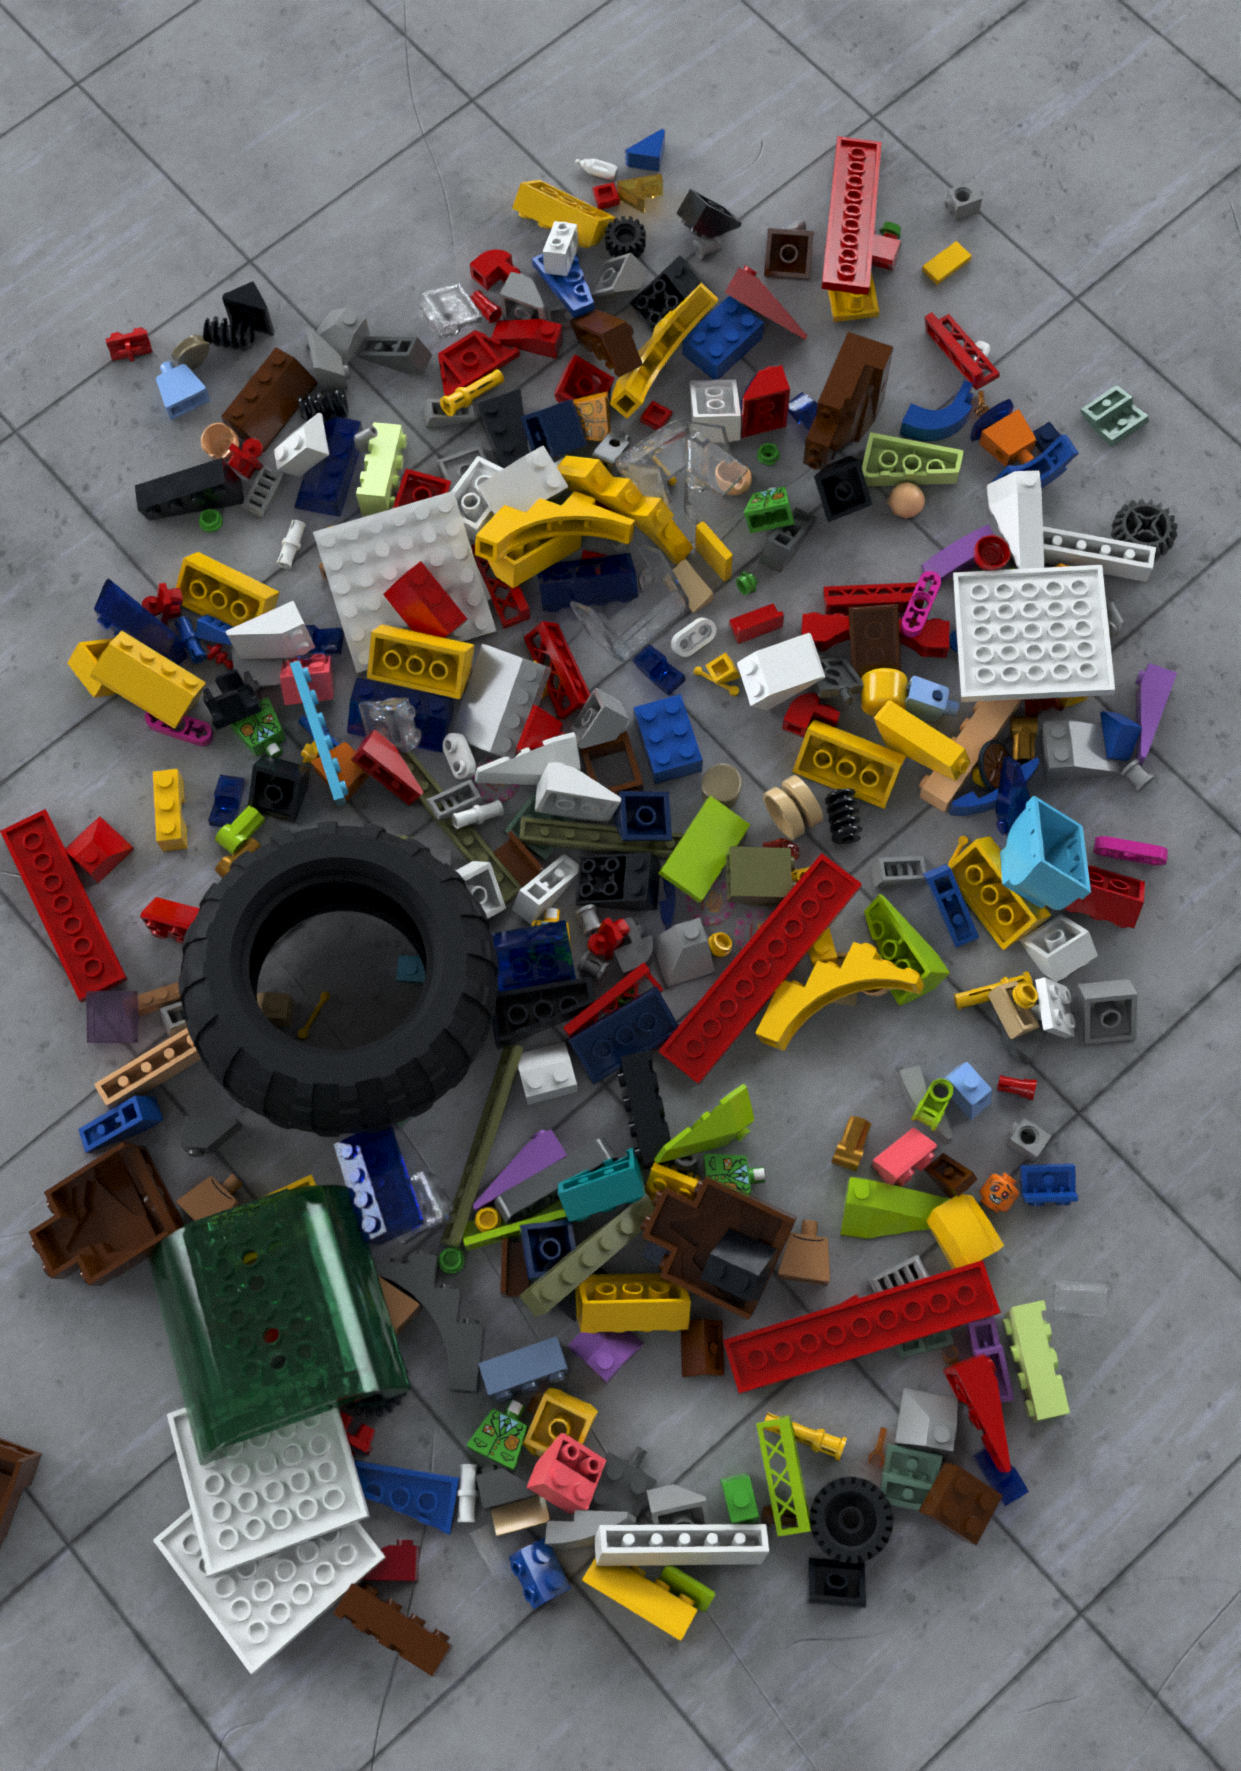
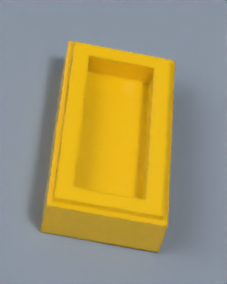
M955 241L924 264L922 271L938 285L971 261L972 255Z

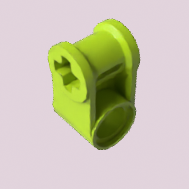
M943 1078L934 1080L930 1084L924 1098L920 1100L910 1120H918L931 1127V1131L935 1132L945 1113L944 1110L952 1097V1084ZM942 1087L947 1092V1096L945 1098H938L934 1095L933 1089Z

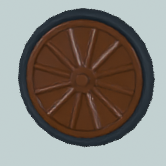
M997 740L986 742L978 756L980 777L985 786L991 791L1010 783L1013 776L1011 755L1006 746Z

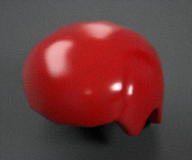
M995 535L981 537L973 550L975 563L980 569L985 571L1002 569L1011 556L1008 544L1002 537Z

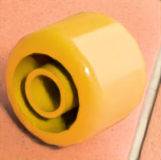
M880 668L868 671L862 676L861 680L864 687L861 692V708L865 714L875 717L888 700L906 710L905 701L908 697V682L903 672L897 669Z

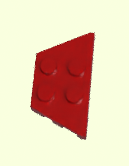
M474 330L438 353L444 396L455 393V390L459 387L466 388L494 370H499L520 356L519 349L516 347L511 349L504 346L500 340L487 337L486 334L478 330Z

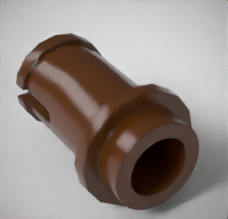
M771 1504L763 1506L761 1523H766L768 1527H770V1524L775 1525ZM785 1509L780 1517L782 1526L795 1527L796 1515L788 1509Z

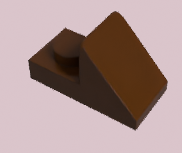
M944 1153L924 1169L926 1174L950 1199L956 1196L959 1197L978 1180L974 1172Z

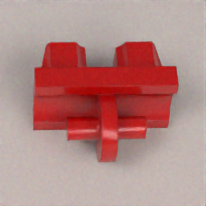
M142 327L134 328L132 333L128 334L120 332L111 333L110 338H105L112 361L129 358V361L133 362L135 361V356L153 352L147 330H144Z
M255 438L246 440L243 443L242 450L233 443L229 447V450L234 454L228 465L235 469L237 473L250 480L255 470L261 471L264 465L257 458L262 455L263 446L259 440Z
M158 583L156 597L148 596L144 598L141 605L142 611L148 616L155 617L160 614V627L168 626L169 618L180 617L179 605L183 604L180 588L167 589L166 583Z
M608 917L602 921L597 933L590 936L587 947L591 953L604 955L605 960L608 961L614 957L613 951L623 946V937L629 934L630 928L623 918L612 922Z
M340 1411L349 1445L370 1455L373 1449L370 1445L376 1431L362 1423L355 1436L349 1434L347 1430L354 1418ZM351 1450L352 1456L354 1458L356 1452Z

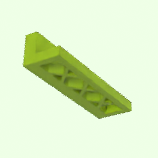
M561 1200L524 1221L507 1225L502 1218L500 1228L483 1233L477 1229L475 1220L469 1221L464 1230L463 1242L468 1252L502 1242V1238H508L509 1240L521 1236L520 1225L568 1220Z
M791 1415L757 1422L756 1426L777 1536L811 1531L810 1512ZM779 1425L781 1438L775 1446L765 1439L764 1428ZM781 1443H783L784 1452L778 1448ZM767 1446L773 1449L770 1455H768ZM775 1452L786 1459L787 1466L781 1474L771 1468L770 1459ZM787 1470H788L789 1480L784 1477V1474L786 1473ZM772 1474H774L776 1477H778V1479H777V1481L775 1482V1484H774V1481H773V1476H772ZM780 1480L788 1484L792 1490V1494L787 1502L776 1496L775 1488ZM792 1499L794 1501L795 1509L789 1505ZM778 1502H779L781 1505H783V1508L781 1509L780 1512H779ZM786 1508L797 1516L798 1526L782 1528L780 1517Z

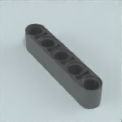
M605 1138L596 1139L503 1192L495 1199L494 1205L507 1225L524 1221L560 1200L558 1183L589 1169L590 1173L604 1167L603 1161L609 1158L613 1162L619 1158Z

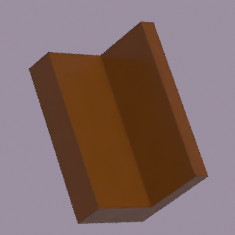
M509 831L507 833L508 841L493 853L518 883L524 887L543 871V867L515 834Z
M502 1238L500 1293L502 1297L520 1298L519 1295L530 1287L522 1242H509L508 1238Z
M711 1319L689 1321V1328L687 1330H681L682 1377L687 1378L701 1375L712 1377L724 1376L722 1321Z

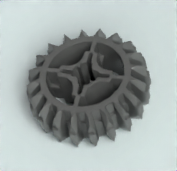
M1142 498L1138 504L1134 500L1129 503V506L1124 504L1121 510L1116 513L1115 520H1113L1111 525L1113 528L1111 536L1115 537L1114 540L1156 547L1154 558L1156 561L1160 555H1166L1168 550L1173 547L1174 541L1177 538L1176 530L1178 527L1174 523L1175 515H1168L1170 512L1169 508L1163 510L1161 508L1162 503L1154 505L1152 499L1145 503ZM1126 523L1130 525V529L1133 532L1132 535L1128 532ZM1157 525L1162 532V537L1158 534L1159 531L1156 529Z

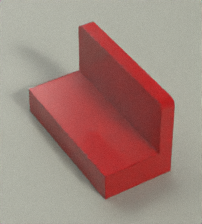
M774 603L730 619L729 625L737 643L740 644L782 628L784 614L782 611L778 612Z

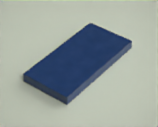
M654 986L567 1038V1041L591 1083L594 1085L621 1068L620 1057L655 1048L668 1040L678 1028V1024L659 989Z

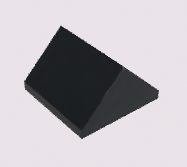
M254 281L223 294L222 300L230 323L232 319H235L239 327L240 322L244 321L245 327L248 328L249 323L253 322L254 331L271 336L274 335L275 332L267 305Z
M809 1558L806 1603L866 1608L865 1562L845 1563L839 1560Z

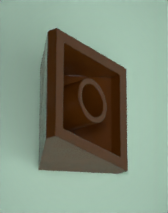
M768 228L764 275L809 279L814 231Z

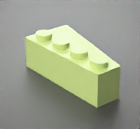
M373 422V426L378 431V436L369 440L368 451L371 454L365 455V472L361 471V487H357L356 491L362 517L393 508L396 499L394 497L395 490H399L400 487L398 470L403 468L404 459L401 452L402 449H406L407 435L403 434L402 425Z
M870 432L862 471L867 487L896 486L904 482H911L916 485L957 484L964 450Z
M1044 1300L1012 1307L1004 1314L1005 1319H1002L1004 1333L1006 1336L1010 1335L1012 1346H1009L1011 1359L1013 1362H1017L1020 1372L1017 1373L1018 1385L1021 1390H1025L1027 1400L1024 1401L1026 1414L1028 1417H1032L1033 1423L1066 1416L1070 1413L1062 1377L1060 1374H1055V1369H1058L1057 1354L1053 1347L1049 1348L1048 1342L1051 1341L1050 1335H1052L1050 1323H1047L1042 1317L1041 1311L1046 1310Z

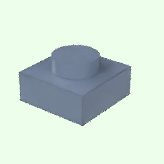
M649 1241L640 1256L658 1268L664 1254L670 1255L671 1251Z

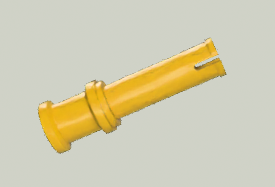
M496 369L466 388L459 387L455 390V393L441 397L440 405L446 415L453 416L462 407H469L472 400L497 385L504 383L503 374ZM485 383H487V385H485V386H483L482 388L478 389V387H480V386L484 385Z
M1025 971L1023 975L1009 979L1002 977L1000 982L955 993L953 998L956 1008L960 1010L961 1008L990 1001L988 993L999 985L1017 981L1018 985L1028 983L1033 986L1031 976L1028 971Z
M767 1412L764 1421L779 1419V1417ZM792 1421L796 1442L811 1447L814 1453L820 1451L835 1457L836 1461H840L847 1440L846 1437L838 1438L825 1433V1429L814 1430ZM779 1425L764 1428V1430L781 1436Z

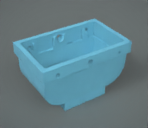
M1033 796L1026 802V809L1013 823L1007 837V846L1000 851L1002 885L1041 909L1048 906L1053 910H1060L1078 898L1083 900L1091 893L1083 826L1041 799Z

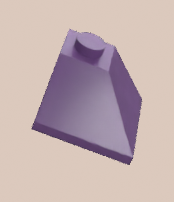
M613 1331L598 1332L595 1334L580 1332L567 1347L607 1385L644 1344L631 1331L623 1333Z

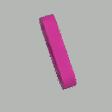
M926 571L918 580L901 622V631L908 637L918 636L924 628L941 585V578L936 572ZM931 580L933 585L930 586L929 592L926 593L924 592L926 583ZM918 599H923L927 602L928 606L924 609H919L914 605V602ZM913 616H918L916 625L913 628H910L909 624L911 623Z
M148 712L145 713V721L153 731L201 747L209 745L214 739V733L206 722L185 716L182 721L186 723V727L184 730L176 732L168 724L166 726L161 720H157L154 723L152 718L155 716ZM193 728L194 731L199 732V733H202L203 730H205V732H206L207 735H206V736H205V735H202V736L199 738L198 735H197V733L191 731V729Z
M1098 836L1094 841L1093 852L1100 856L1155 866L1167 863L1168 849L1162 846L1108 836Z

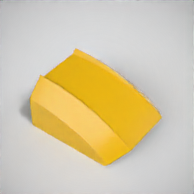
M961 1194L959 1197L956 1196L933 1209L926 1221L952 1269L981 1261L1004 1246L991 1222L972 1195Z
M548 1388L542 1397L523 1445L532 1455L539 1458L561 1433H565L584 1445L598 1410L590 1403L567 1394L561 1389Z

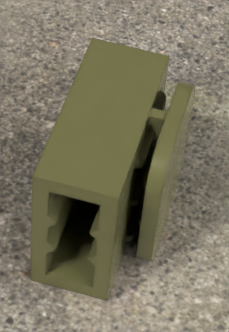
M730 846L726 853L727 902L743 903L748 906H775L780 904L796 884L795 881H792L791 872H794L795 858L791 856V848Z

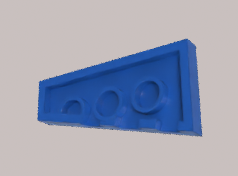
M543 254L532 258L533 267L574 318L595 310L594 301L585 282L583 271L579 266L577 255L574 257L567 276L546 274Z
M354 1460L365 1498L392 1508V1510L401 1514L404 1513L417 1519L419 1522L440 1529L446 1534H451L460 1477Z

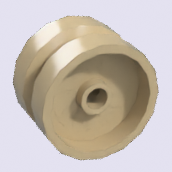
M792 775L784 780L781 784V789L773 787L763 794V801L769 815L779 830L790 840H794L804 834L805 826L813 828L823 822V814L818 801L808 786L796 775Z

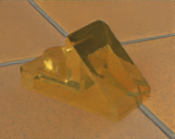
M662 174L617 181L619 199L644 213V198H655L663 195Z

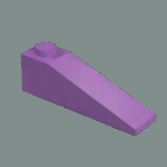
M1148 663L1145 671H1139L1135 684L1139 685L1136 692V724L1142 727L1136 743V759L1140 761V766H1142L1147 757L1177 675L1176 672Z
M552 1129L546 1132L545 1130L538 1131L531 1137L532 1140L524 1146L472 1205L476 1214L484 1207L493 1206L495 1199L503 1192L567 1156Z

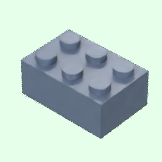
M557 1336L478 1363L488 1396L492 1401H498V1404L513 1399V1394L521 1391L524 1394L535 1392L540 1389L539 1385L549 1382L550 1385L561 1383L566 1380L565 1376L569 1375Z

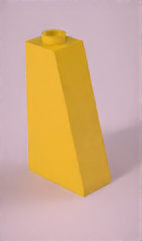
M888 700L874 717L886 747L904 754L906 757L954 781L967 771L971 762L964 747L894 702Z

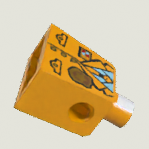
M608 392L573 400L586 440L602 441L608 433H611Z

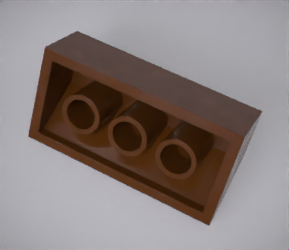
M276 347L222 414L223 423L232 428L238 435V438L243 441L250 438L259 440L262 443L263 452H265L299 409L297 396H300L305 401L306 395L313 391L318 382L295 357Z

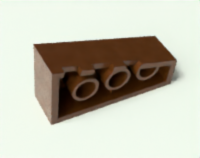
M597 309L569 320L577 341L589 352H593L599 361L602 359L607 361L605 362L606 367L610 370L614 368L616 376L621 377L643 365L632 337L634 331L629 322Z
M365 1582L361 1586L360 1584L351 1583L333 1614L340 1619L345 1617L351 1621L353 1627L362 1633L374 1636L375 1640L392 1651H397L400 1657L430 1676H435L453 1647L448 1642L450 1637L437 1628L434 1632L424 1627L426 1621L414 1613L410 1617L400 1611L403 1606L388 1597L387 1601H384L377 1596L379 1590Z

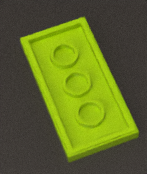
M710 795L658 874L700 903L725 866L728 849L730 846L737 847L750 824Z

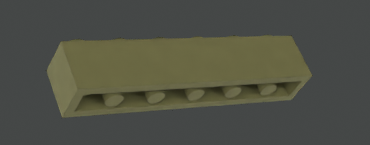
M646 1192L645 1196L639 1201L626 1204L519 1295L535 1317L551 1310L642 1231L641 1226L646 1215L652 1216L656 1207L652 1205V1200Z

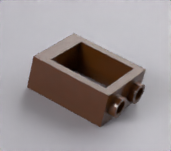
M627 731L622 734L620 733L616 740L583 749L579 747L586 775L596 782L591 760L625 751L634 781L607 789L616 795L620 791H644V784Z

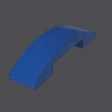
M1036 757L1017 767L1013 774L1012 782L979 799L973 791L951 802L948 812L953 816L973 815L989 811L1006 803L1029 783L1040 760Z

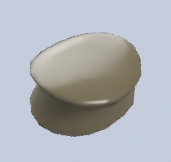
M201 335L190 336L175 347L172 352V358L178 361V366L186 364L190 370H194L206 359L210 344L205 342Z
M726 763L710 767L705 772L701 783L704 802L711 795L728 809L734 806L742 788V778L738 770Z

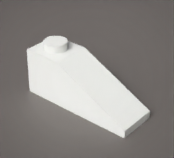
M564 853L519 890L512 910L530 924H532L533 920H538L545 913V909L550 908L578 877L579 864Z

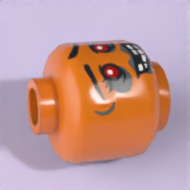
M1005 1172L1002 1176L995 1173L991 1174L979 1190V1194L982 1197L980 1201L997 1214L999 1211L1007 1212L1019 1197V1190L1015 1187L1017 1181Z

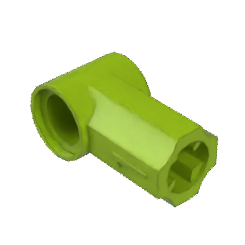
M248 806L231 825L226 824L218 831L215 841L233 855L266 820L255 808Z

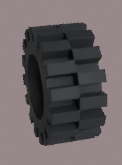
M621 216L620 221L618 218H615L614 223L611 221L608 223V227L605 229L606 250H609V255H614L615 258L632 253L638 258L640 252H644V247H646V231L644 225L640 224L637 218L633 221L631 216H629L628 220H625V216ZM631 235L634 237V240L623 243L618 241L617 237Z

